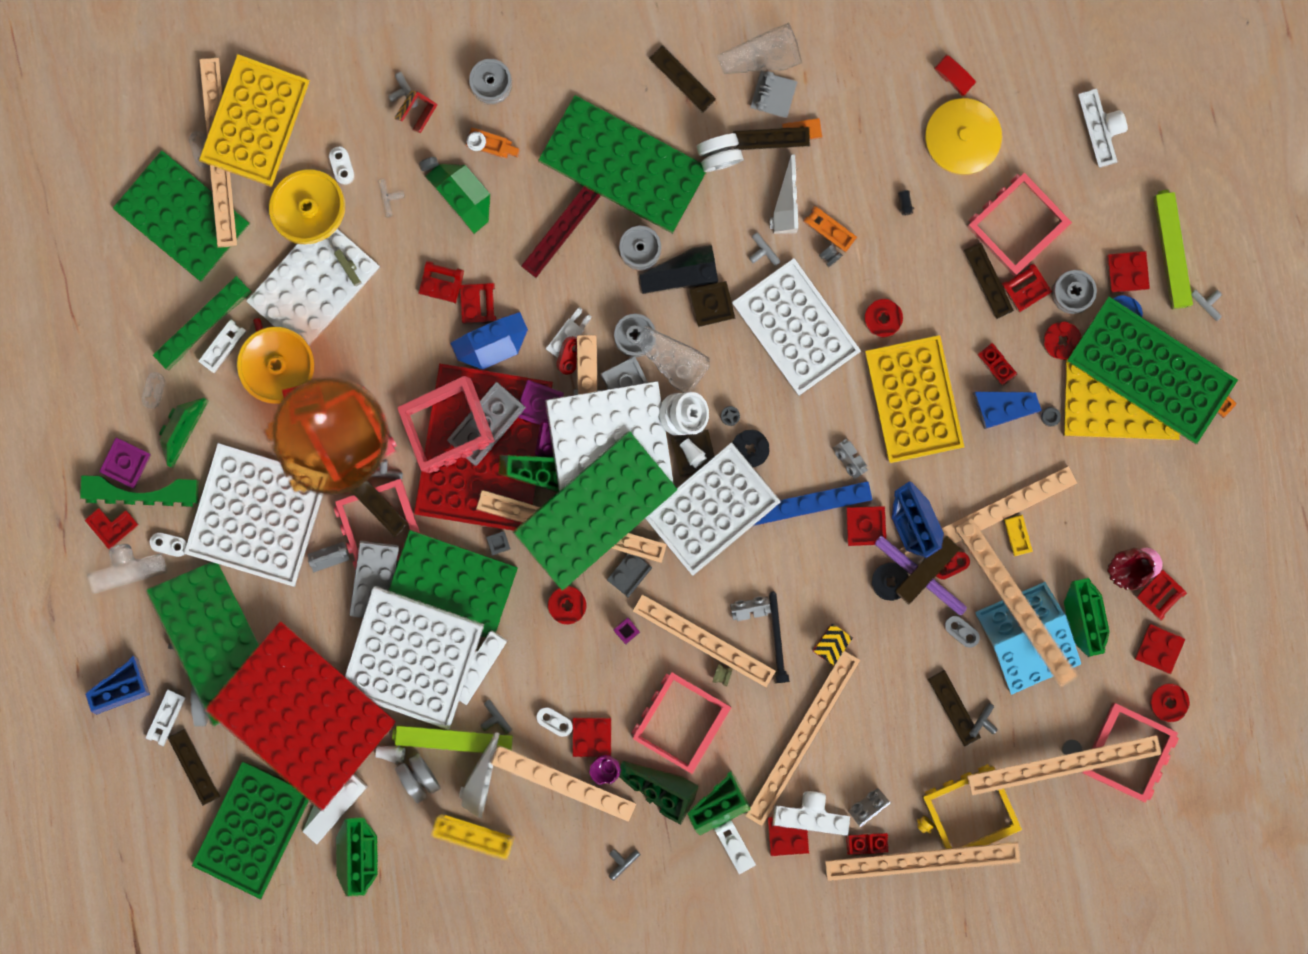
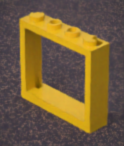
M986 764L984 766L979 767L978 772L974 774L993 771L996 769L993 765L989 766L988 764ZM971 772L961 775V779L954 782L952 779L944 782L943 787L936 790L933 787L925 791L926 795L922 796L945 849H951L952 846L931 800L969 784L967 776L974 775ZM999 789L998 792L1012 824L961 847L989 845L1022 830L1004 789Z
M445 814L437 817L432 833L433 837L505 860L510 855L515 839L514 836Z

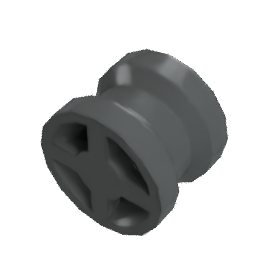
M834 244L819 255L821 259L826 261L828 268L843 256L841 252H837Z
M733 406L724 408L721 413V420L727 426H734L740 419L738 409Z

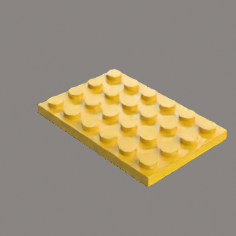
M237 54L199 161L272 187L310 80Z
M940 335L865 351L889 464L965 447Z
M1066 360L1064 436L1180 440V434Z

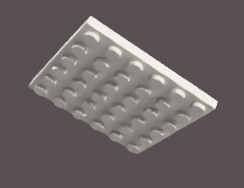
M658 381L545 400L559 491L628 431L634 435L673 483L666 430L660 421L661 397Z
M218 443L184 554L295 587L329 477Z
M374 586L345 678L376 705L449 730L484 624Z

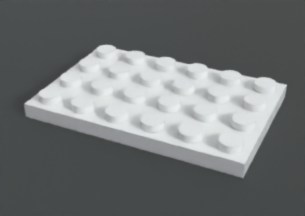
M336 229L332 235L320 242L305 245L297 244L246 302L273 326L295 331L310 346L376 273L380 266L342 232ZM340 249L348 261L350 259L357 267L355 273L362 284L357 287L354 286L334 255V252Z
M794 258L732 302L798 396L861 352Z
M730 443L679 486L674 494L645 519L691 575L694 576L781 503V501L736 446Z

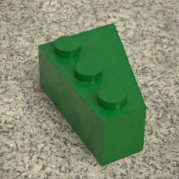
M730 771L727 777L717 784L706 797L704 796L687 815L694 830L699 835H702L746 813L751 808L736 776Z

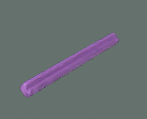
M880 536L875 541V545L909 574L917 567L913 561L883 536ZM934 579L926 586L928 590L958 615L961 616L966 611L967 607Z

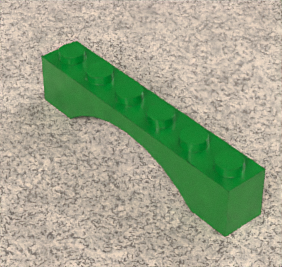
M237 276L234 277L158 349L153 356L169 371L213 325L238 306L252 291Z
M81 476L80 499H85V503H97V500H105L104 504H116V501H124L125 505H135V501H142L143 505L154 506L155 502H162V506H174V503H181V507H193V503L198 504L199 480L177 479L160 490L134 493L119 489L101 476Z

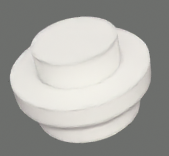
M473 132L469 134L467 145L471 150L480 151L485 147L486 139L482 133Z

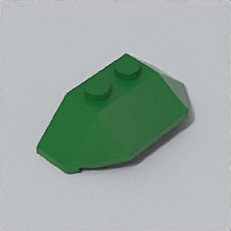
M439 164L425 176L474 234L489 222L491 194L466 165Z
M200 398L178 405L176 409L173 408L169 413L168 418L170 420L167 426L163 425L159 432L161 436L159 440L167 466L174 468L209 400Z
M1089 578L1072 581L1063 603L1074 643L1087 657L1104 654L1110 630L1102 594L1091 583Z
M345 818L336 836V876L345 896H364L378 875L377 835L364 818Z

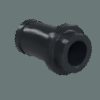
M910 191L898 192L901 207L899 212L903 216L913 214L914 207H912Z

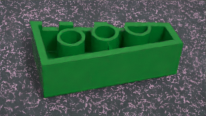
M500 455V475L550 491L559 492L554 457Z

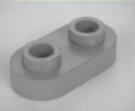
M952 616L946 620V631L962 645L974 647L978 644L980 640L979 633L958 616ZM953 622L958 624L955 630L951 628ZM968 634L973 636L970 642L966 640Z

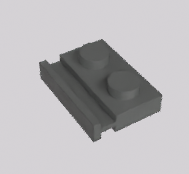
M627 554L607 581L629 598L652 567L640 557Z

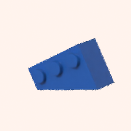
M1036 392L973 393L984 429L1042 411Z
M133 656L127 663L117 668L113 674L103 679L85 695L91 712L97 715L149 696L150 692L139 659Z

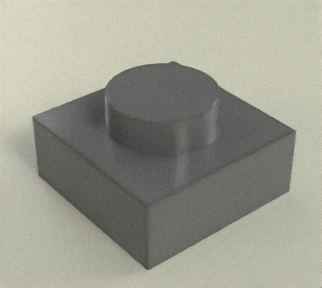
M505 531L486 537L492 555L511 550Z

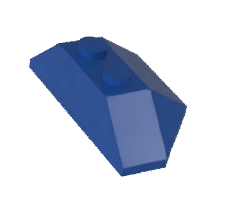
M519 312L471 331L450 344L458 361L484 370L518 355L528 329Z
M909 481L894 493L895 500L893 503L892 520L906 551L927 558L941 549L944 532L929 500Z

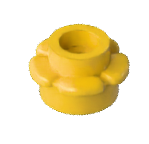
M922 816L920 819H917V827L921 832H932L931 829L934 827V824L929 818Z

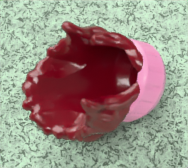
M1131 548L1116 553L1108 565L1107 572L1110 574L1109 579L1113 580V584L1125 590L1135 591L1147 585L1151 578L1161 572L1163 562L1159 553L1152 548Z

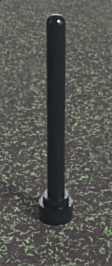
M771 591L769 593L777 666L774 684L790 682L789 674H787L784 668L777 594L775 591Z

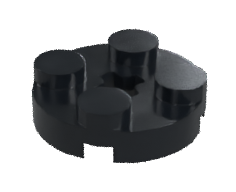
M745 430L739 433L732 442L753 468L762 465L768 458L770 452L769 442L759 431ZM754 444L756 452L747 454L745 446Z
M886 563L874 571L871 585L875 594L883 600L894 601L901 599L895 590L909 574L897 563ZM894 577L896 585L888 587L886 585V578Z

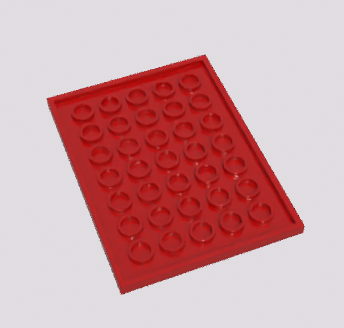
M439 363L435 389L466 376L471 378L479 401L496 382L520 401L528 380L552 388L553 382ZM464 390L432 405L424 452L427 461L455 448L447 439L471 412ZM517 418L477 466L467 458L460 457L456 459L454 464L443 465L436 472L427 473L421 471L414 515L511 531L517 529L522 524L521 522L477 510L482 490L533 505L536 486L500 475L499 459L500 455L537 457L535 449L540 425Z
M281 621L278 622L205 709L207 713L321 811L328 806L396 723L395 720Z

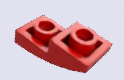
M945 55L934 67L944 81L950 82L960 95H965L976 83V80L949 55Z
M993 343L977 354L1002 386L1017 375V372Z
M888 833L846 836L847 855L889 852Z

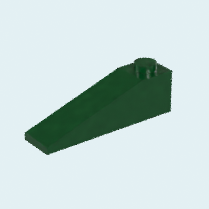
M623 761L620 766L619 778L634 791H640L647 797L646 801L649 804L653 802L660 808L659 812L663 816L681 825L695 800L699 786L678 775Z

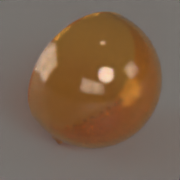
M335 377L317 378L294 388L280 403L273 421L267 423L268 428L263 430L268 442L274 440L271 448L277 460L281 462L279 464L286 477L291 476L293 478L289 480V483L294 493L301 491V493L311 491L318 494L335 495L358 488L377 472L385 458L389 442L387 419L379 402L371 393L355 382Z

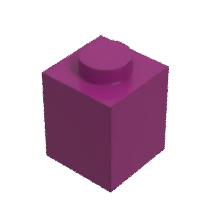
M629 618L614 629V632L625 645L640 633Z

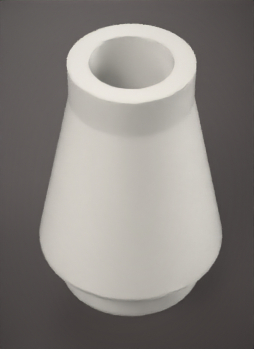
M689 438L680 444L689 464L693 465L694 468L700 466L707 459L705 453L692 443Z
M399 745L377 746L376 758H381L395 764L403 763L405 748Z

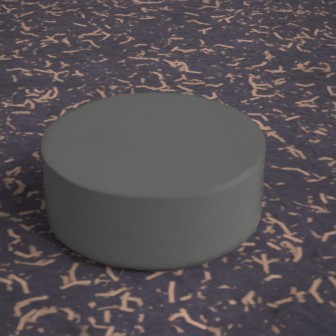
M436 157L426 158L419 163L421 171H428L439 165Z
M1049 407L1042 412L1041 420L1044 425L1053 427L1060 422L1061 414L1056 408Z
M1067 740L1062 746L1064 755L1082 751L1081 744L1076 740Z

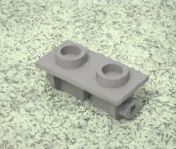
M845 439L833 447L836 457L842 461L847 473L853 479L868 471L866 468L867 464L860 455L855 459L852 456L857 453V450L851 441L848 442Z
M344 542L307 554L313 573L350 560Z
M759 596L753 600H739L734 602V604H730L733 620L737 621L751 619L749 612H753L754 618L768 616L767 614L771 613L768 597Z

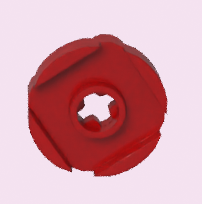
M889 299L876 300L867 308L864 317L865 325L873 335L883 338L890 337L900 329L903 323L902 310ZM881 313L889 316L886 323L879 321L878 317H881Z
M1066 321L1057 322L1051 325L1045 332L1044 349L1052 358L1067 360L1081 340V333L1071 323ZM1059 336L1067 338L1066 346L1058 344Z
M567 586L563 591L560 588L557 589L548 601L549 613L553 619L565 625L574 624L581 620L587 608L586 599L582 592L571 586ZM566 600L573 604L569 611H565V608L562 607V603L564 604Z
M1163 684L1152 693L1150 705L1152 712L1160 720L1176 722L1186 715L1190 706V699L1187 692L1180 686ZM1169 697L1171 700H1175V703L1172 704L1173 708L1165 706V702H1167Z

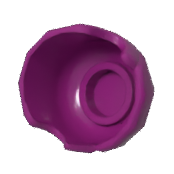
M603 755L590 765L589 774L591 779L598 785L611 784L620 776L621 768L616 759L609 755Z

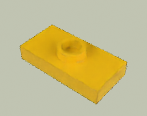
M1023 515L1005 519L1004 523L1013 556L1033 552Z

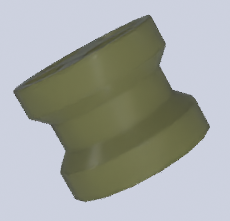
M718 664L712 682H720L723 686L727 687L733 669H726Z

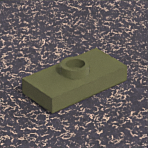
M340 249L334 252V255L354 286L357 287L362 284L355 273L357 267L351 259L348 261Z

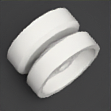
M736 133L715 137L696 146L699 156L707 157L701 162L704 172L725 169L744 160L741 150L733 149L739 144Z
M695 392L671 394L663 400L660 407L661 424L672 435L697 434L706 427L709 419L707 402L701 395Z

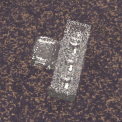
M121 544L109 551L112 567L90 573L87 577L92 592L95 594L167 573V568L162 553L136 559L129 544Z

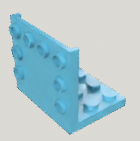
M1046 582L1022 591V594L1071 667L1074 668L1081 665L1065 613ZM1003 600L975 612L977 619L994 647L1011 695L1053 677Z

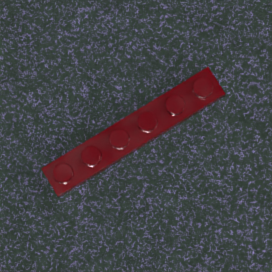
M584 186L521 267L537 278L601 195Z

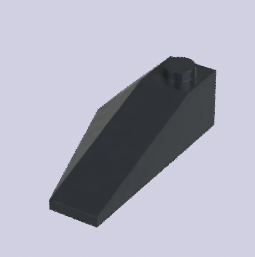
M712 245L692 248L640 274L642 294L718 283Z

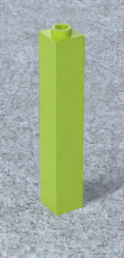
M1169 190L1158 191V195H1155L1153 199L1171 310L1193 306L1175 192L1170 193Z
M398 725L397 729H393L392 741H395V745L484 753L494 734ZM499 734L497 746L512 751L513 735Z

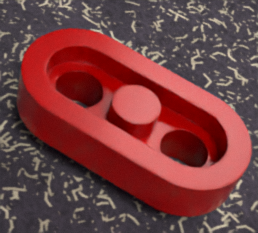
M573 336L567 337L563 341L556 362L558 371L564 375L572 374L578 364L577 338Z
M957 552L946 564V572L944 574L939 572L936 577L944 580L966 570L970 565L969 556L964 552ZM958 558L963 559L962 565L957 564L956 560Z

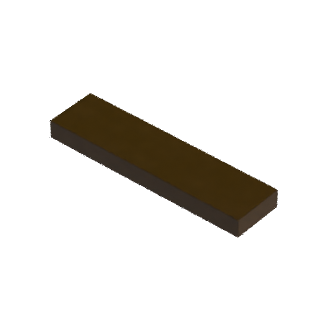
M663 45L649 58L702 113L716 101V98Z
M810 127L733 131V134L736 133L739 142L734 149L756 150L810 147Z
M980 242L965 249L966 258L996 320L1014 312L982 243Z
M354 469L341 481L394 537L409 525L357 469Z
M945 536L941 549L925 558L895 592L908 605L911 604L957 554L960 548L948 536Z
M943 670L928 678L963 746L965 747L980 739L979 733L976 737L970 736L969 732L973 728L974 723L946 671Z
M186 729L169 736L168 740L202 806L219 798L220 795Z

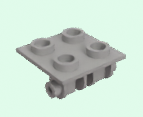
M761 71L750 108L787 118L797 81L776 76L772 72L767 71L765 73Z
M877 788L869 792L867 797L861 802L855 803L848 812L861 827L891 802Z

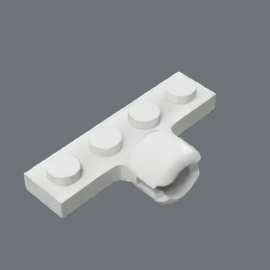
M1097 89L1078 94L1099 168L1118 163L1112 144V137L1128 130L1124 113L1121 110L1104 113Z
M491 630L480 649L475 651L459 700L465 705L469 703L508 641Z
M806 791L803 793L800 809L775 806L772 825L848 836L850 816L827 813L825 811L826 795L820 792Z

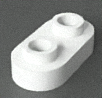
M335 147L329 154L335 178L342 185L350 184L354 179V171L349 154L343 147ZM341 153L342 158L336 159L335 155ZM343 171L348 173L345 178L341 177Z
M155 533L150 538V546L154 551L176 557L185 555L187 541L183 538L164 533ZM157 539L162 540L163 543L161 546H158L156 544ZM177 543L181 545V549L179 551L175 550V545Z
M546 707L537 713L538 723L558 736L565 737L572 732V722L553 709ZM548 713L550 720L545 721L543 715ZM561 723L567 725L566 730L563 731L559 728Z

